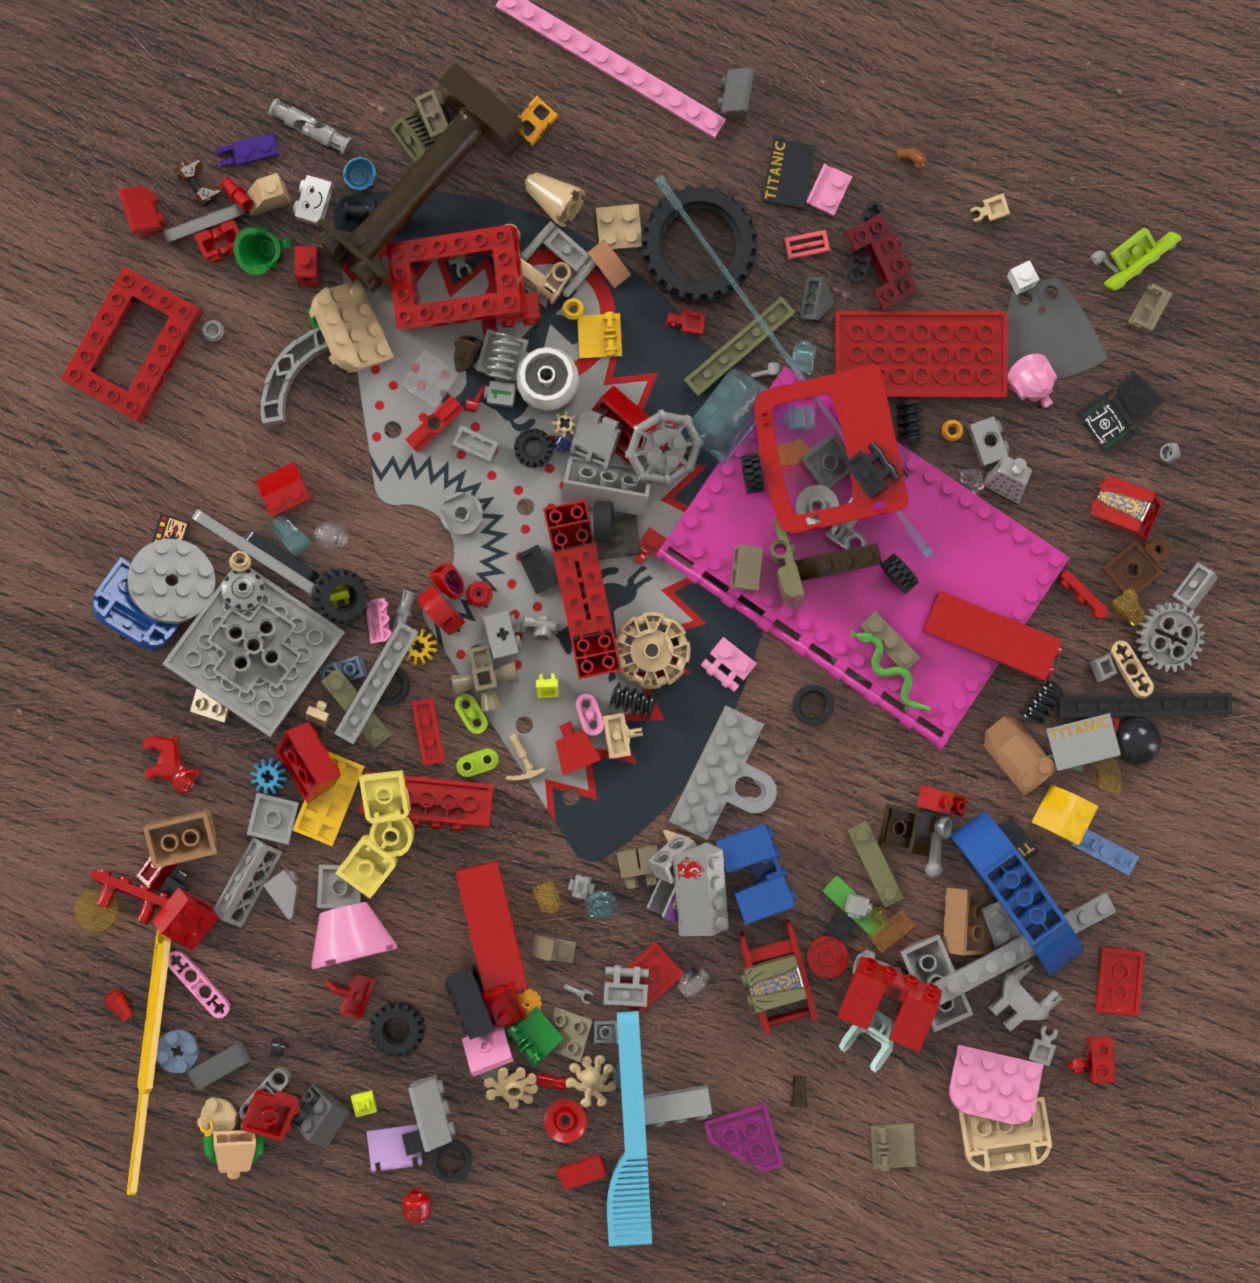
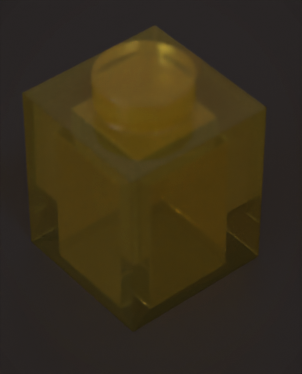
M553 879L532 888L542 913L547 911L548 914L560 910L559 906L563 902Z

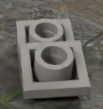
M617 1020L593 1021L592 1042H615L618 1044Z

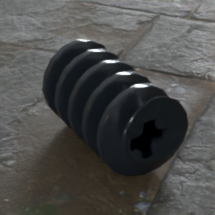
M923 400L899 401L901 404L897 405L896 409L902 412L897 414L896 417L903 421L898 422L897 426L903 429L898 431V435L904 438L898 440V443L901 445L923 443L919 439L924 438L925 434H921L919 431L924 429L925 426L919 425L918 422L924 420V417L918 416V413L924 410L917 407L918 404L923 403Z
M1047 677L1046 684L1040 682L1038 684L1042 690L1033 691L1037 697H1029L1032 705L1024 704L1027 712L1019 711L1022 716L1035 724L1043 725L1045 720L1042 717L1048 718L1050 716L1047 710L1053 711L1055 709L1052 703L1058 704L1060 702L1057 696L1063 697L1065 695L1061 687Z
M617 683L613 690L609 708L613 703L615 710H618L622 705L623 712L626 713L631 708V714L634 715L639 710L640 717H643L647 712L648 719L650 720L656 700L654 699L653 692L646 697L645 690H642L638 695L637 688L629 692L628 685L621 690V683Z

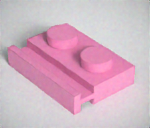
M824 163L806 204L834 217L852 176L831 168Z

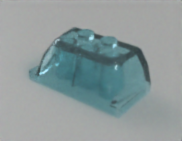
M741 370L729 371L692 418L698 434L704 441L701 448L725 464L756 424L754 403L757 396L762 391L767 390V388Z

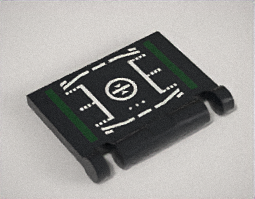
M1110 389L1078 411L1106 454L1141 432L1139 428L1132 432L1128 429L1135 422L1118 396L1111 401L1108 399V396L1114 393L1113 389Z

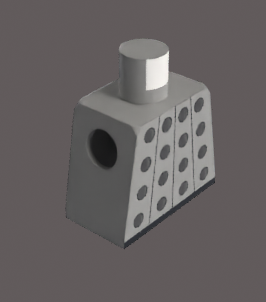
M1005 456L988 471L982 487L1018 505L1027 487L1032 470L1027 467L1024 459L1017 458L1014 460Z

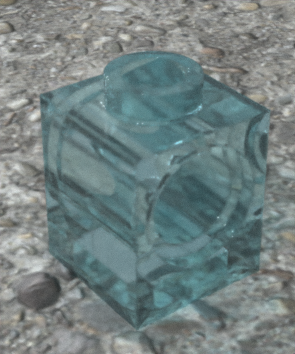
M803 340L795 343L790 370L811 375L817 346H812V342Z
M814 405L788 406L787 412H783L784 425H788V431L814 430Z

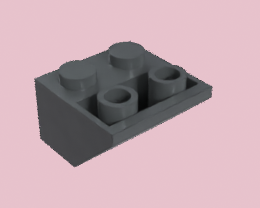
M311 1083L298 1102L300 1104L298 1114L292 1117L291 1122L308 1142L327 1148L350 1112L340 1101Z

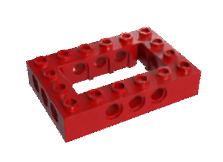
M513 225L387 244L397 330L410 332L527 314L518 229ZM493 254L497 293L419 304L421 298L417 290L416 279H418V274L415 272L414 262L426 265L429 262L438 260L446 262L450 258H470L471 255Z
M123 267L61 380L131 419L142 423L202 316L203 311L148 279ZM134 296L144 304L152 306L166 316L168 315L169 318L127 392L91 371L97 370L102 364L100 362L107 348L112 346L111 341L118 329L122 328L121 323L128 311H131L134 306L132 298Z

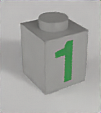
M490 381V385L485 386L484 399H487L488 405L514 408L517 386L516 384Z

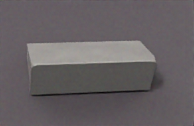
M1197 562L1172 597L1182 605H1186L1188 609L1195 610L1218 577L1215 572Z

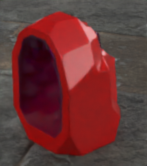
M452 563L442 564L430 572L432 582L436 584L441 593L446 594L451 599H458L462 596L465 590L464 580Z

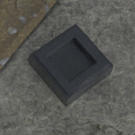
M419 1130L402 1134L407 1156L424 1151Z

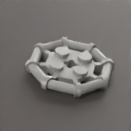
M662 409L642 423L634 425V431L628 450L625 452V457L629 459L639 480L663 483L668 486L671 485V482L689 471L695 470V463L701 445L704 444V439L697 432L691 416L664 412ZM670 421L678 424L673 427L665 425V422ZM659 423V425L656 427V430H650L648 432L645 431L650 427L654 426L655 424ZM686 428L691 438L684 439L681 431ZM642 435L644 436L642 446L637 448ZM667 443L668 449L662 452L659 447ZM687 446H692L688 460L683 458ZM640 455H644L647 461L644 466H642L638 459ZM679 462L684 464L683 466L669 473V469L678 466ZM652 467L663 469V475L649 471Z

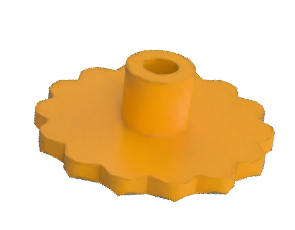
M530 988L528 990L524 989V993L518 994L527 1015L536 1006L541 1010V996L538 995L537 991H533Z

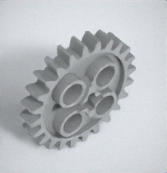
M1165 602L1164 607L1157 604V611L1149 609L1151 616L1143 615L1146 622H1139L1143 629L1136 631L1137 634L1141 635V638L1137 639L1136 642L1142 643L1138 651L1145 652L1141 657L1148 659L1147 664L1154 665V669H1162L1164 672H1168L1169 669L1172 672H1176L1177 667L1184 670V663L1191 666L1190 659H1198L1195 652H1202V649L1198 647L1199 644L1205 643V641L1200 639V636L1205 635V632L1199 631L1203 624L1196 623L1200 617L1193 615L1194 610H1187L1186 605L1181 604L1180 606L1179 603L1175 602L1172 605ZM1167 618L1168 625L1164 628L1163 622ZM1186 627V634L1182 636V629ZM1155 629L1185 641L1186 645L1184 646L1179 642L1172 641L1170 638L1156 633ZM1159 638L1160 643L1159 646L1156 648L1154 643L1156 639ZM1177 646L1178 652L1174 656L1173 649Z

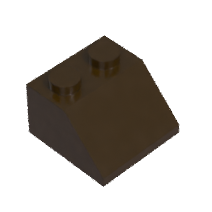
M887 804L878 845L906 853L927 856L936 814Z

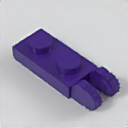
M273 133L216 149L218 155L234 152L235 158L220 161L221 168L234 165L240 166L279 156Z

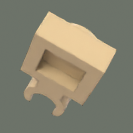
M1004 193L983 200L985 207H974L970 210L971 213L980 212V216L973 219L975 223L982 221L987 216L989 221L992 222L1010 215Z

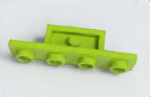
M1142 228L1110 253L1119 271L1104 282L1105 287L1113 291L1124 287L1128 280L1141 274L1146 266L1156 262L1166 251L1173 249L1182 239L1181 236L1174 232H1169L1155 242L1149 230Z

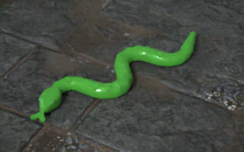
M851 630L852 634L849 637L856 636L862 642H873L876 645L871 665L877 675L883 677L901 675L904 677L900 694L902 702L913 709L930 711V707L911 701L908 698L913 678L904 667L884 669L880 666L879 662L884 650L881 640L869 632L857 634Z

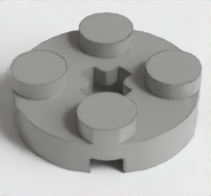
M456 492L444 500L440 510V519L444 527L453 534H471L482 523L483 508L479 500L473 495L465 492ZM459 508L468 512L463 520L461 517H456Z

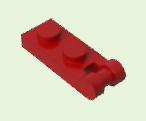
M1068 570L1060 573L1058 576L1061 580L1059 582L1060 585L1067 591L1071 589L1076 594L1075 599L1082 606L1087 605L1091 609L1092 617L1100 619L1107 616V608Z

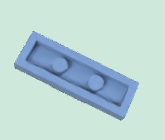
M1089 829L1086 830L1079 845L1071 844L1127 875L1131 874L1139 856Z

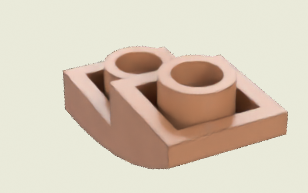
M605 239L587 252L614 289L631 276L628 269Z

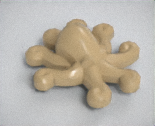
M588 1055L584 1056L581 1062L586 1069L581 1071L578 1063L570 1064V1071L576 1073L577 1078L581 1082L570 1077L566 1080L565 1084L568 1088L574 1087L585 1093V1098L580 1101L583 1108L590 1107L592 1095L597 1098L598 1106H605L607 1099L601 1092H611L617 1088L615 1080H610L607 1085H604L609 1074L614 1072V1066L609 1063L605 1064L603 1072L600 1074L601 1064L605 1062L603 1055L595 1056L594 1067L591 1065V1057Z
M505 1067L498 1070V1081L491 1077L484 1080L485 1087L493 1086L496 1088L488 1090L486 1098L494 1100L495 1096L503 1095V1098L509 1102L511 1109L519 1106L518 1099L524 1100L526 1104H530L533 1101L532 1094L538 1090V1086L534 1084L536 1082V1075L530 1073L525 1077V1069L519 1067L515 1073L507 1076L508 1069Z

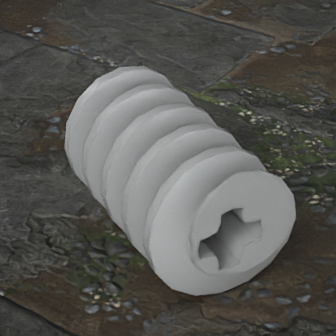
M496 333L495 336L500 340L494 341L493 345L498 349L491 350V353L496 357L489 358V362L493 365L487 366L486 369L491 374L485 375L503 381L512 380L507 375V372H514V369L509 364H516L517 361L511 357L519 354L514 350V347H521V344L516 342V337Z

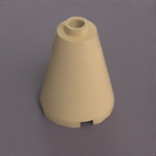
M538 172L530 174L525 180V190L560 227H565L566 224L564 222L567 220L572 221L584 203L581 196L582 194L585 195V191L579 187Z

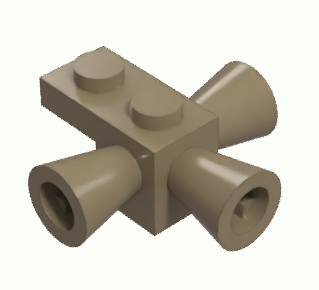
M490 645L468 649L472 674L451 675L455 695L457 696L475 688L476 691H481V712L502 708L494 688L499 687L498 682H519L515 661L495 669Z

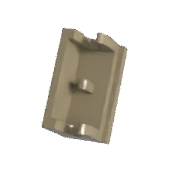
M433 89L416 97L415 101L430 138L434 137L437 139L452 121L441 94Z
M1152 284V286L1147 285L1127 323L1149 334L1153 331L1173 293L1155 284Z
M742 544L734 546L730 589L743 591L759 590L763 547Z

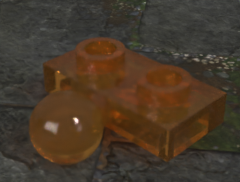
M875 907L870 914L871 920L882 926L868 937L879 951L884 954L912 932L916 926L903 910L888 920L887 911L883 907Z

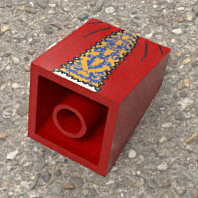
M1108 475L1106 480H1103L1100 484V494L1097 500L1095 499L1092 502L1090 514L1094 519L1146 542L1163 502L1153 491Z

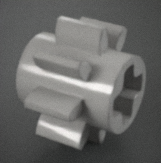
M576 874L575 880L570 879L568 890H572L571 896L587 899L588 894L593 895L595 884L591 883L592 878Z

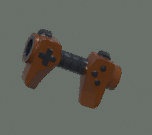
M196 160L191 164H188L186 161L181 162L175 168L177 170V178L182 182L187 181L196 193L194 199L197 205H201V207L208 206L219 195L221 189L219 187H201L195 176L203 168L200 160Z

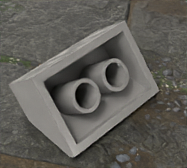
M437 1075L412 1081L408 1090L424 1151L428 1152L452 1142L456 1131L453 1121L449 1122L447 1115L450 1113L448 1101H444L442 1093L445 1092L443 1081L438 1080Z

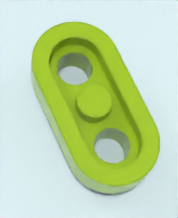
M470 694L460 695L455 701V708L466 727L475 734L484 732L488 726V719L484 712H481V707L476 699ZM465 700L470 702V707L468 709H465L462 706V703ZM480 719L481 726H474V720Z
M484 749L465 755L458 760L457 771L464 777H470L492 770L499 762L498 754L493 749ZM486 755H489L492 758V761L489 764L484 762V757ZM465 762H469L471 764L470 770H465L463 768Z

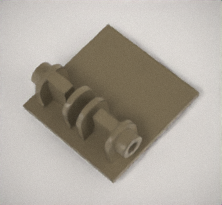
M555 1007L551 1023L564 1037V1040L552 1052L581 1062L593 1020L591 1017H582Z
M913 1123L870 1126L873 1169L889 1171V1168L916 1167Z

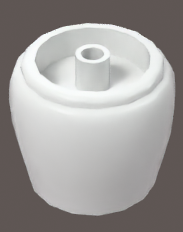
M552 347L537 348L528 353L520 362L516 374L517 388L523 400L533 408L544 411L557 410L568 404L576 394L579 385L578 369L572 358L562 350ZM547 377H550V378H551L550 380L545 381V378H547Z

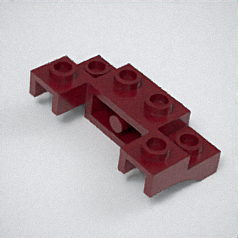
M882 213L843 232L844 236L848 235L853 246L851 248L852 252L864 246L866 247L884 284L871 291L873 295L876 294L881 304L878 306L880 310L918 292L910 274V271H912L910 268L911 262L901 249L902 243L899 237L894 232H890Z

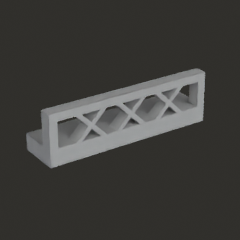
M253 836L213 909L221 920L242 928L264 888L263 885L267 882L283 852L269 846ZM267 851L274 853L271 860L264 863L263 858ZM262 871L261 878L254 882L253 876L255 873ZM251 889L252 894L250 898L243 901L244 893ZM241 908L242 913L238 920L231 918L234 911Z

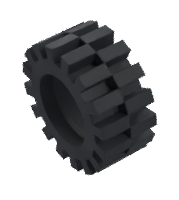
M528 428L526 431H522L515 439V455L520 463L526 465V467L538 468L543 466L550 460L553 454L552 441L543 430ZM530 440L539 441L542 445L540 454L537 456L528 455L525 451L527 442Z
M759 454L741 456L742 473L747 494L764 492V478Z
M894 553L880 565L884 573L887 574L886 576L904 594H907L919 583L911 569Z

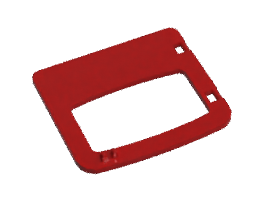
M870 365L774 387L762 391L757 396L754 403L762 465L778 524L785 531L801 533L897 512L908 507L909 498L881 369L878 366ZM828 394L832 397L837 411L848 460L861 450L866 456H869L872 452L868 446L875 442L879 448L882 447L886 452L884 455L891 464L894 463L897 467L896 471L900 478L893 482L889 475L886 476L883 480L888 487L870 499L850 472L853 497L850 503L809 513L796 514L789 499L780 464L773 410L781 404ZM878 460L872 462L878 473L884 469ZM885 501L886 508L874 511L872 503ZM819 515L820 523L807 524L806 518Z

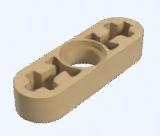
M1117 641L1110 650L1111 658L1133 694L1140 699L1149 697L1154 689L1151 679L1130 645L1125 641ZM1118 647L1119 649H1125L1123 655H1117L1116 651L1118 650ZM1125 657L1127 661L1124 664H1122L1121 662H1123ZM1130 664L1136 666L1137 674H1128L1126 666ZM1141 675L1142 678L1139 680V682L1138 680L1135 683L1132 681L1136 680ZM1140 683L1142 686L1146 685L1148 687L1146 693L1143 690H1138Z

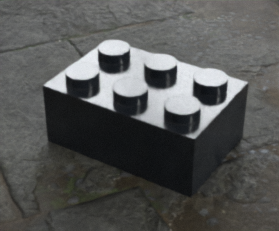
M474 964L450 973L445 987L449 995L453 994L455 1000L453 1007L456 1015H461L463 1020L461 1028L464 1035H468L471 1040L494 1031L496 1024L484 1001V990Z

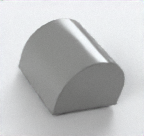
M1110 654L1089 662L1097 682L1118 674Z

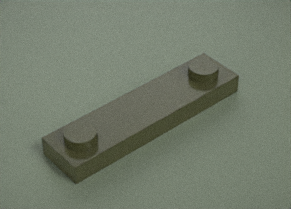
M338 667L323 678L321 682L344 711L347 712L358 691ZM372 711L361 730L374 748L392 735L374 711Z
M865 820L847 829L884 908L904 899L868 822Z

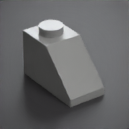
M286 868L263 886L288 920H290L296 914L300 885L297 883L299 878L294 871H289Z

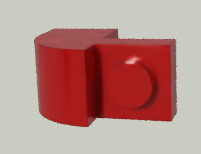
M434 585L417 597L427 615L449 636L466 623L449 604L447 598Z

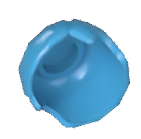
M363 157L351 159L343 171L346 185L356 191L369 189L377 175L374 164L369 159Z

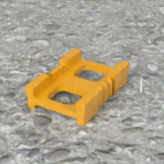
M538 96L528 104V108L523 111L521 116L518 115L522 119V123L529 121L535 127V130L529 136L525 135V139L531 146L539 140L540 134H543L545 128L547 129L548 125L551 126L559 118L558 114ZM539 105H543L550 112L544 120H540L533 113Z

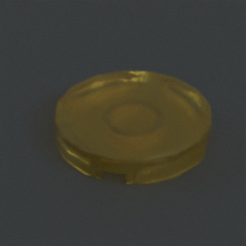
M101 888L90 889L82 893L74 907L77 922L84 929L92 932L102 931L110 927L118 915V903L115 897H113L108 909L96 905L102 892Z

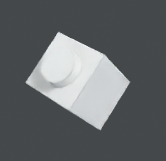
M1030 261L1010 269L1007 275L1016 295L1035 287L1039 281V277Z

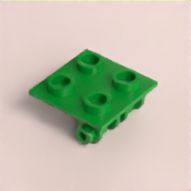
M537 1006L527 1015V1019H523L516 1026L509 1028L506 1035L533 1068L564 1040V1037Z

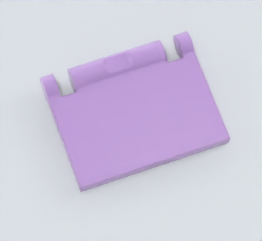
M418 1124L367 1131L371 1172H376L375 1163L380 1162L381 1171L414 1167V1157H418L419 1166L423 1165L422 1152L407 1156L402 1139V1134L419 1130Z

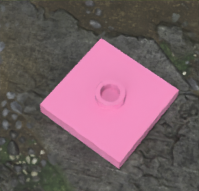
M496 1026L494 1031L471 1040L469 1036L462 1038L473 1077L514 1061L504 1026L500 1028Z

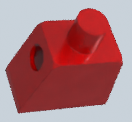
M295 246V279L299 287H321L320 246Z
M571 721L559 725L563 738L555 742L563 775L601 760L599 753L584 730L575 733Z

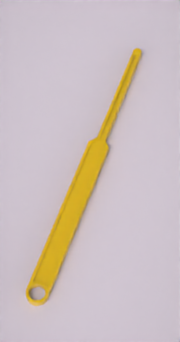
M159 930L156 933L137 1084L139 1097L127 1195H136L148 1099L149 1093L153 1088L171 939L162 935Z

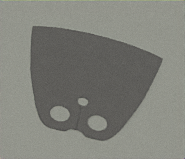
M1056 278L1045 279L1039 285L1024 291L1032 296V302L1027 306L1021 305L1018 299L1020 294L1016 295L1015 291H1012L1007 312V376L1012 366L1018 360L1030 354L1044 355L1057 375V379L1081 373L1108 359L1085 312L1060 280ZM1048 286L1057 288L1058 295L1056 298L1048 299L1045 296L1044 291ZM1040 307L1045 308V314H1039L1038 310Z

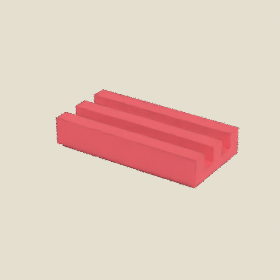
M826 230L784 238L788 260L830 252ZM823 236V240L790 246L791 242ZM825 245V247L818 248L794 254L791 253V251Z

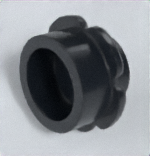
M281 1038L279 1040L273 1039L270 1056L277 1057V1059H279V1055L284 1056L285 1043L281 1042Z

